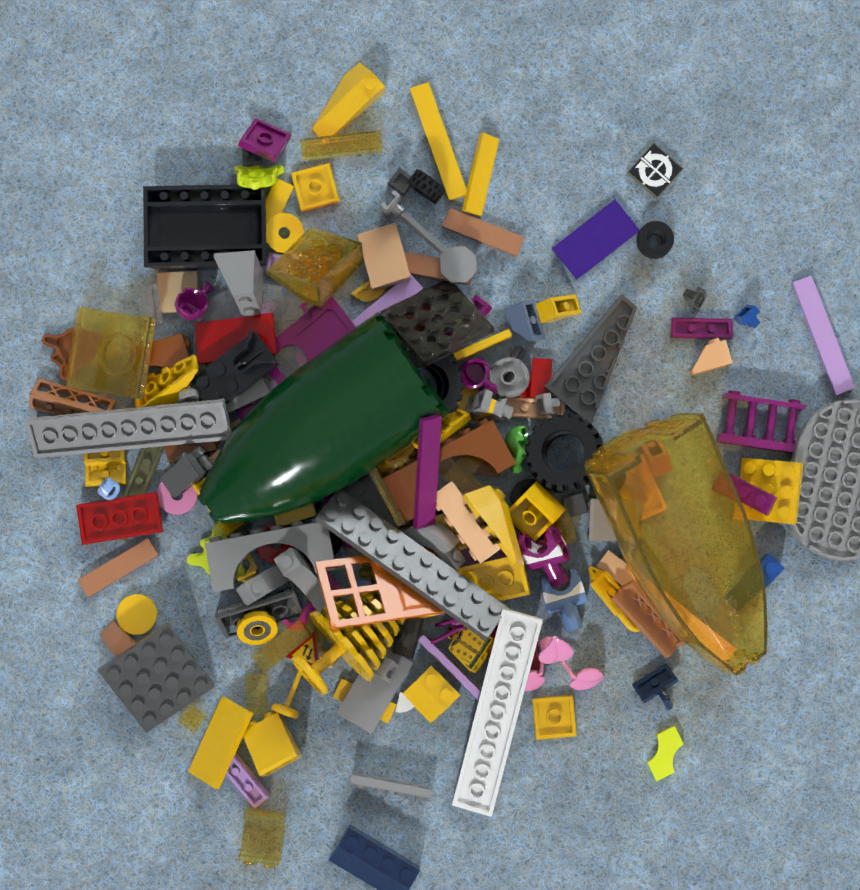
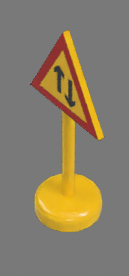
M316 631L310 634L286 657L291 659L295 655H299L309 665L314 664L319 659ZM299 671L296 674L285 705L273 703L271 706V710L294 719H298L299 712L291 708L290 704L302 676Z

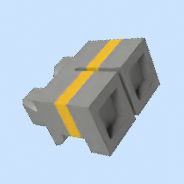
M485 389L469 397L465 412L469 413L472 419L479 422L487 418L488 421L493 419L495 423L499 424L503 419L509 420L511 418L513 408L505 404L507 400L505 398L499 401L492 399L493 392Z

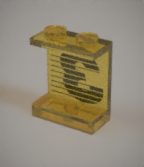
M245 808L241 849L238 855V860L242 861V864L255 865V863H263V866L267 868H275V865L279 866L287 813Z

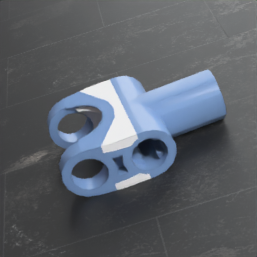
M574 566L568 568L571 579L564 591L553 589L550 583L548 584L546 576H540L541 591L548 614L560 612L565 632L583 627L577 606L588 603L583 584Z

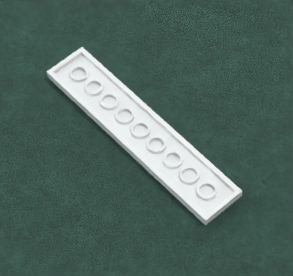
M502 609L501 612L502 618L498 624L452 806L490 817L493 815L543 623L542 618L509 609Z

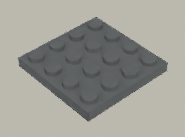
M168 622L98 668L100 675L146 733L215 687Z

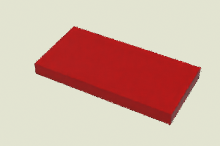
M267 313L195 323L198 364L214 362L250 334L248 332L250 330H254L259 334L273 355L277 354L274 314Z
M158 492L76 505L82 545L164 532Z

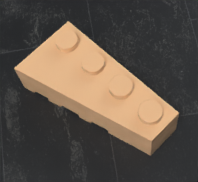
M451 481L437 491L436 509L438 511L442 509L446 515L444 520L450 527H455L458 532L456 534L462 544H467L470 548L468 552L475 561L478 560L481 564L501 548L497 544V540L485 529L486 525L480 517L477 518L462 497L463 494L454 482Z

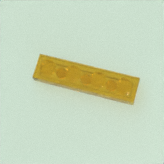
M380 130L300 139L303 161L383 152Z

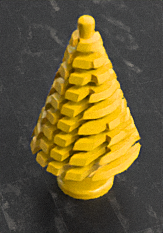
M371 592L372 595L370 593L360 594L365 616L384 613L378 592ZM353 596L346 598L347 604H344L343 601L335 602L339 620L358 617ZM326 607L321 608L325 617L318 611L310 613L312 622L326 640L328 639L332 647L312 665H309L299 655L292 657L291 661L302 676L322 696H325L329 689L320 677V674L340 656L359 675L361 674L366 681L369 680L371 682L374 677L372 669L378 670L381 665L378 657L383 659L387 654L383 644L385 643L387 647H391L393 638L390 633L397 636L400 630L396 621L398 623L401 622V624L405 621V619L331 630Z

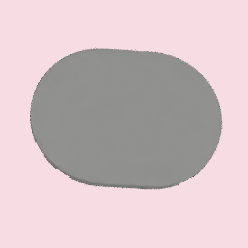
M860 399L836 401L822 407L806 421L797 437L791 462L803 463L797 524H789L796 538L808 550L823 558L836 561L860 559Z

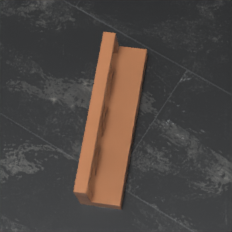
M38 378L29 394L30 409L51 415L105 411L97 407L100 404L108 405L107 410H113L116 400ZM42 386L49 388L50 391L42 392L38 390ZM66 393L69 397H59L58 394ZM83 398L87 399L89 402L80 403L78 402V400Z
M635 580L622 585L611 597V600L665 658L670 657L677 647L685 645L689 641L688 637Z

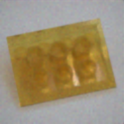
M310 227L267 270V274L302 301L322 307L364 263L362 243Z

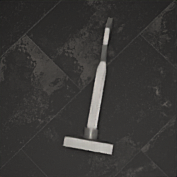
M393 190L391 192L392 199L387 204L384 202L380 204L382 213L387 218L393 214L395 217L402 219L441 255V274L449 282L467 283L477 272L476 255L466 246L449 248L443 246L405 211L406 209L401 206L400 194Z

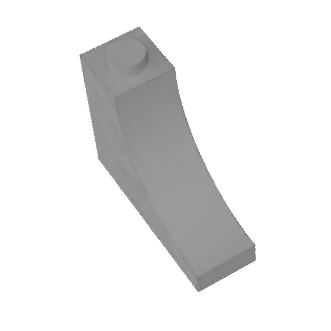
M294 548L287 549L274 559L275 563L284 577L295 583L310 600L315 609L322 614L321 608L326 607L313 564L302 551Z

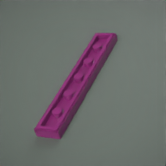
M439 414L420 418L413 523L417 530L435 525L442 417Z

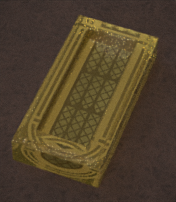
M266 673L245 674L247 710L253 712V715L267 714Z

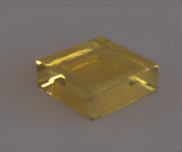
M191 704L178 721L195 733L207 716Z

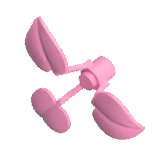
M556 636L546 637L539 642L541 648L539 654L540 670L538 672L530 670L525 691H532L543 685L545 682V678L542 676L544 663L551 664L561 661L572 678L569 682L570 687L576 690H586L594 687L604 678V675L596 668H587L578 672L577 675L573 674L565 662L574 653L572 647Z

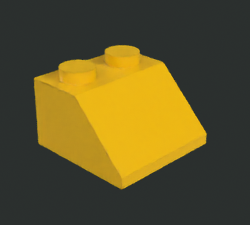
M537 481L509 508L513 524L523 534L529 535L534 541L566 510Z
M431 665L403 692L405 697L430 723L460 696Z

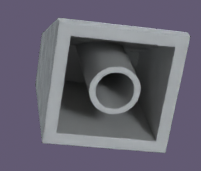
M255 250L215 253L214 259L241 315L254 316L255 314H262L263 270Z
M588 498L587 540L637 542V537H641V525H638V517L642 515V505L638 504V500Z

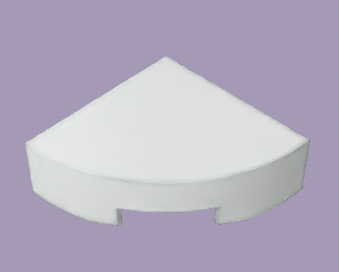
M400 692L396 712H407L414 705L405 697L403 692Z

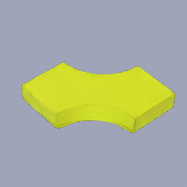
M674 725L656 734L658 741L657 751L652 759L647 762L656 781L675 773L673 758L676 751L684 743Z

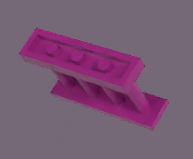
M728 390V393L722 395V399L729 400L725 430H723V433L717 434L716 443L793 454L797 411L806 409V405L801 404L800 400L789 399L788 402L756 398L740 395L741 392ZM737 401L749 403L746 430L743 433V437L735 436V432H733ZM757 404L769 406L766 434L763 436V439H756L755 435H753ZM777 407L789 408L786 438L783 439V442H776L773 437Z

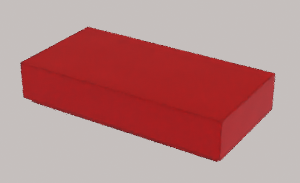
M532 358L530 398L550 393L544 386L552 377L553 359Z

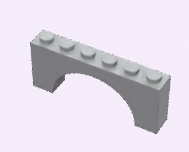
M311 519L310 524L303 525V521L290 523L291 527L289 528L277 525L270 527L271 531L263 532L262 529L251 530V535L242 536V532L230 534V539L222 540V536L209 538L210 542L205 543L213 592L236 588V575L242 561L252 551L267 544H287L299 549L310 559L315 573H317L315 562L335 559L330 530L315 519ZM337 568L326 569V571L335 570Z

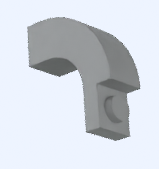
M413 521L400 529L401 532L421 546L434 550L442 561L455 570L466 561L456 547V544L460 541L458 537L447 527L435 522V525L417 530L413 526Z

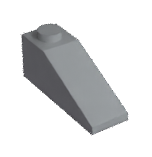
M275 565L246 581L236 590L244 604L248 606L291 580L284 577L279 567Z

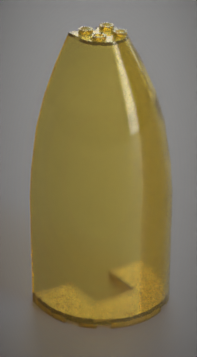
M680 413L671 415L670 418L662 421L660 419L652 420L644 424L645 428L630 429L592 453L594 458L586 460L584 464L585 472L628 567L660 618L686 645L722 672L736 676L745 672L748 663L756 664L761 660L760 658L767 654L768 632L767 601L763 571L747 515L704 414Z

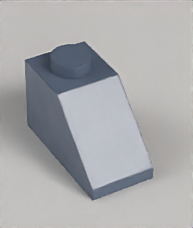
M534 300L521 301L504 308L510 329L528 341L545 339Z

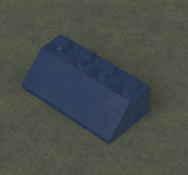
M350 824L329 859L332 863L377 890H409L420 872L419 865Z

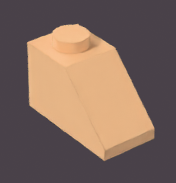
M719 338L707 341L708 345L704 346L690 370V376L732 364L726 340L720 341Z

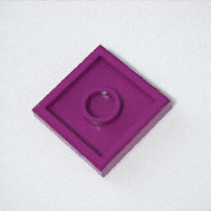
M255 118L239 140L238 146L275 163L290 141L292 134Z

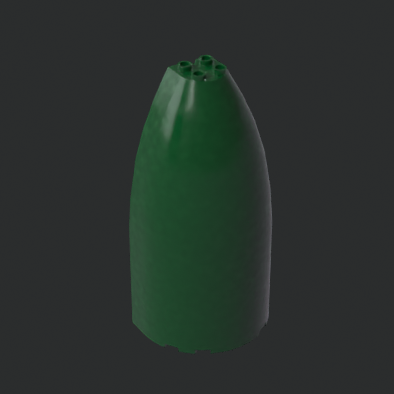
M380 312L372 315L291 373L241 420L213 462L200 489V494L197 496L203 506L206 505L211 511L209 515L215 523L219 521L222 523L250 521L276 516L319 501L367 475L418 439L420 418L439 414L443 421L452 415L430 382L423 379L402 349L405 346Z

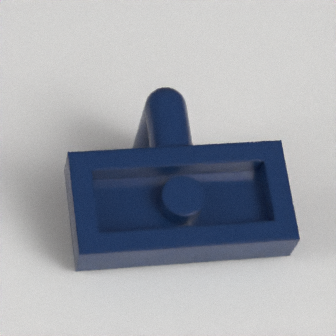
M667 663L632 684L643 703L659 695L667 710L673 708L672 701L665 690L676 684L678 679Z

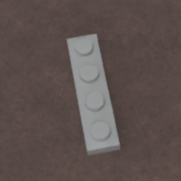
M352 772L350 780L354 787L366 789V786L374 787L376 792L386 793V790L394 791V795L402 797L410 794L415 795V799L426 801L427 798H432V787Z

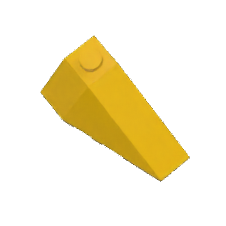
M359 62L343 76L312 130L326 144L385 93V86L371 70Z
M195 355L176 362L174 367L170 369L165 367L157 375L151 373L134 385L135 407L176 404L178 393L187 388L198 371L197 357Z
M488 485L464 494L462 497L474 515L487 523L485 529L494 538L499 539L497 544L513 565L522 568L524 562L510 511L504 500L506 497L499 488L495 489Z

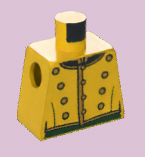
M450 626L446 632L454 629V627ZM466 627L465 630L458 631L447 637L452 640L448 649L473 673H476L491 652L495 640L489 636L485 641Z

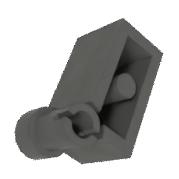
M199 446L189 454L184 452L176 458L177 463L175 465L172 463L163 470L165 474L159 479L173 498L185 493L209 472L213 463L207 457V452L202 446Z

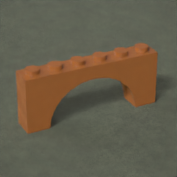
M182 333L136 346L135 350L139 364L143 369L148 367H168L170 369L174 367L176 362L190 357L188 349L192 347L189 338H185ZM220 441L164 446L169 464H176L178 456L184 452L189 454L199 446L205 449L206 454L218 451L217 446L220 445Z
M485 418L476 423L477 428L471 431L467 428L458 433L460 437L454 440L450 437L441 442L439 463L457 455H472L490 463L497 473L516 464L493 419L488 421ZM415 457L405 461V466L400 469L396 466L386 471L387 476L383 478L406 522L414 518L417 460Z

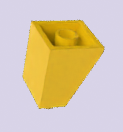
M274 711L263 716L264 719L258 723L256 720L250 722L243 735L259 776H268L303 757L283 716Z

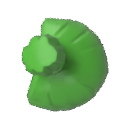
M525 426L512 428L504 440L516 462L511 468L512 474L523 472L521 463L527 456L524 451L528 443L527 427Z

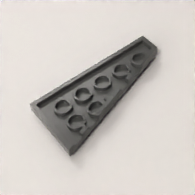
M623 294L618 297L544 386L576 415L581 416L584 420H588L591 424L637 309V306Z

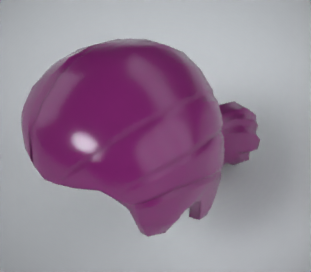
M205 282L199 290L185 288L182 293L177 295L175 300L177 313L187 320H196L203 316L209 305L207 294L212 292L214 287L210 283Z
M472 358L463 363L461 367L463 377L460 380L467 388L478 389L483 387L493 392V394L498 392L496 384L489 380L490 368L485 360Z

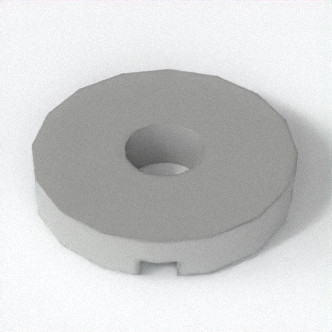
M506 357L500 359L492 366L489 380L496 384L498 388L497 394L501 397H517L528 387L530 381L529 370L521 360ZM507 373H514L515 377L512 382L504 381Z

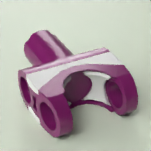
M555 527L547 528L546 544L536 543L527 534L520 535L518 540L519 548L529 570L543 568L553 587L566 583L568 577L561 563L569 561L570 553L559 531Z

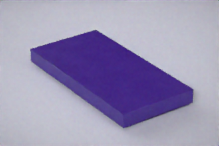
M614 199L555 245L552 250L572 276L578 280L640 230Z

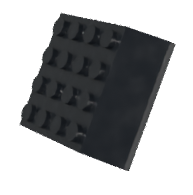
M238 184L143 186L145 268L168 271L219 270L214 259L215 253L255 250L260 265H267L266 187L253 190L241 187Z

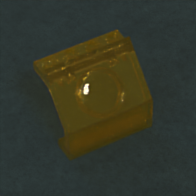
M78 306L64 387L144 400L156 319L149 316H135Z

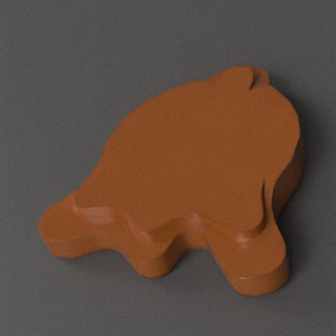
M76 327L68 329L60 335L45 334L42 337V342L46 346L55 348L56 352L51 355L50 359L60 367V378L67 381L75 370L93 361L98 346L102 343V335L96 331L90 332Z

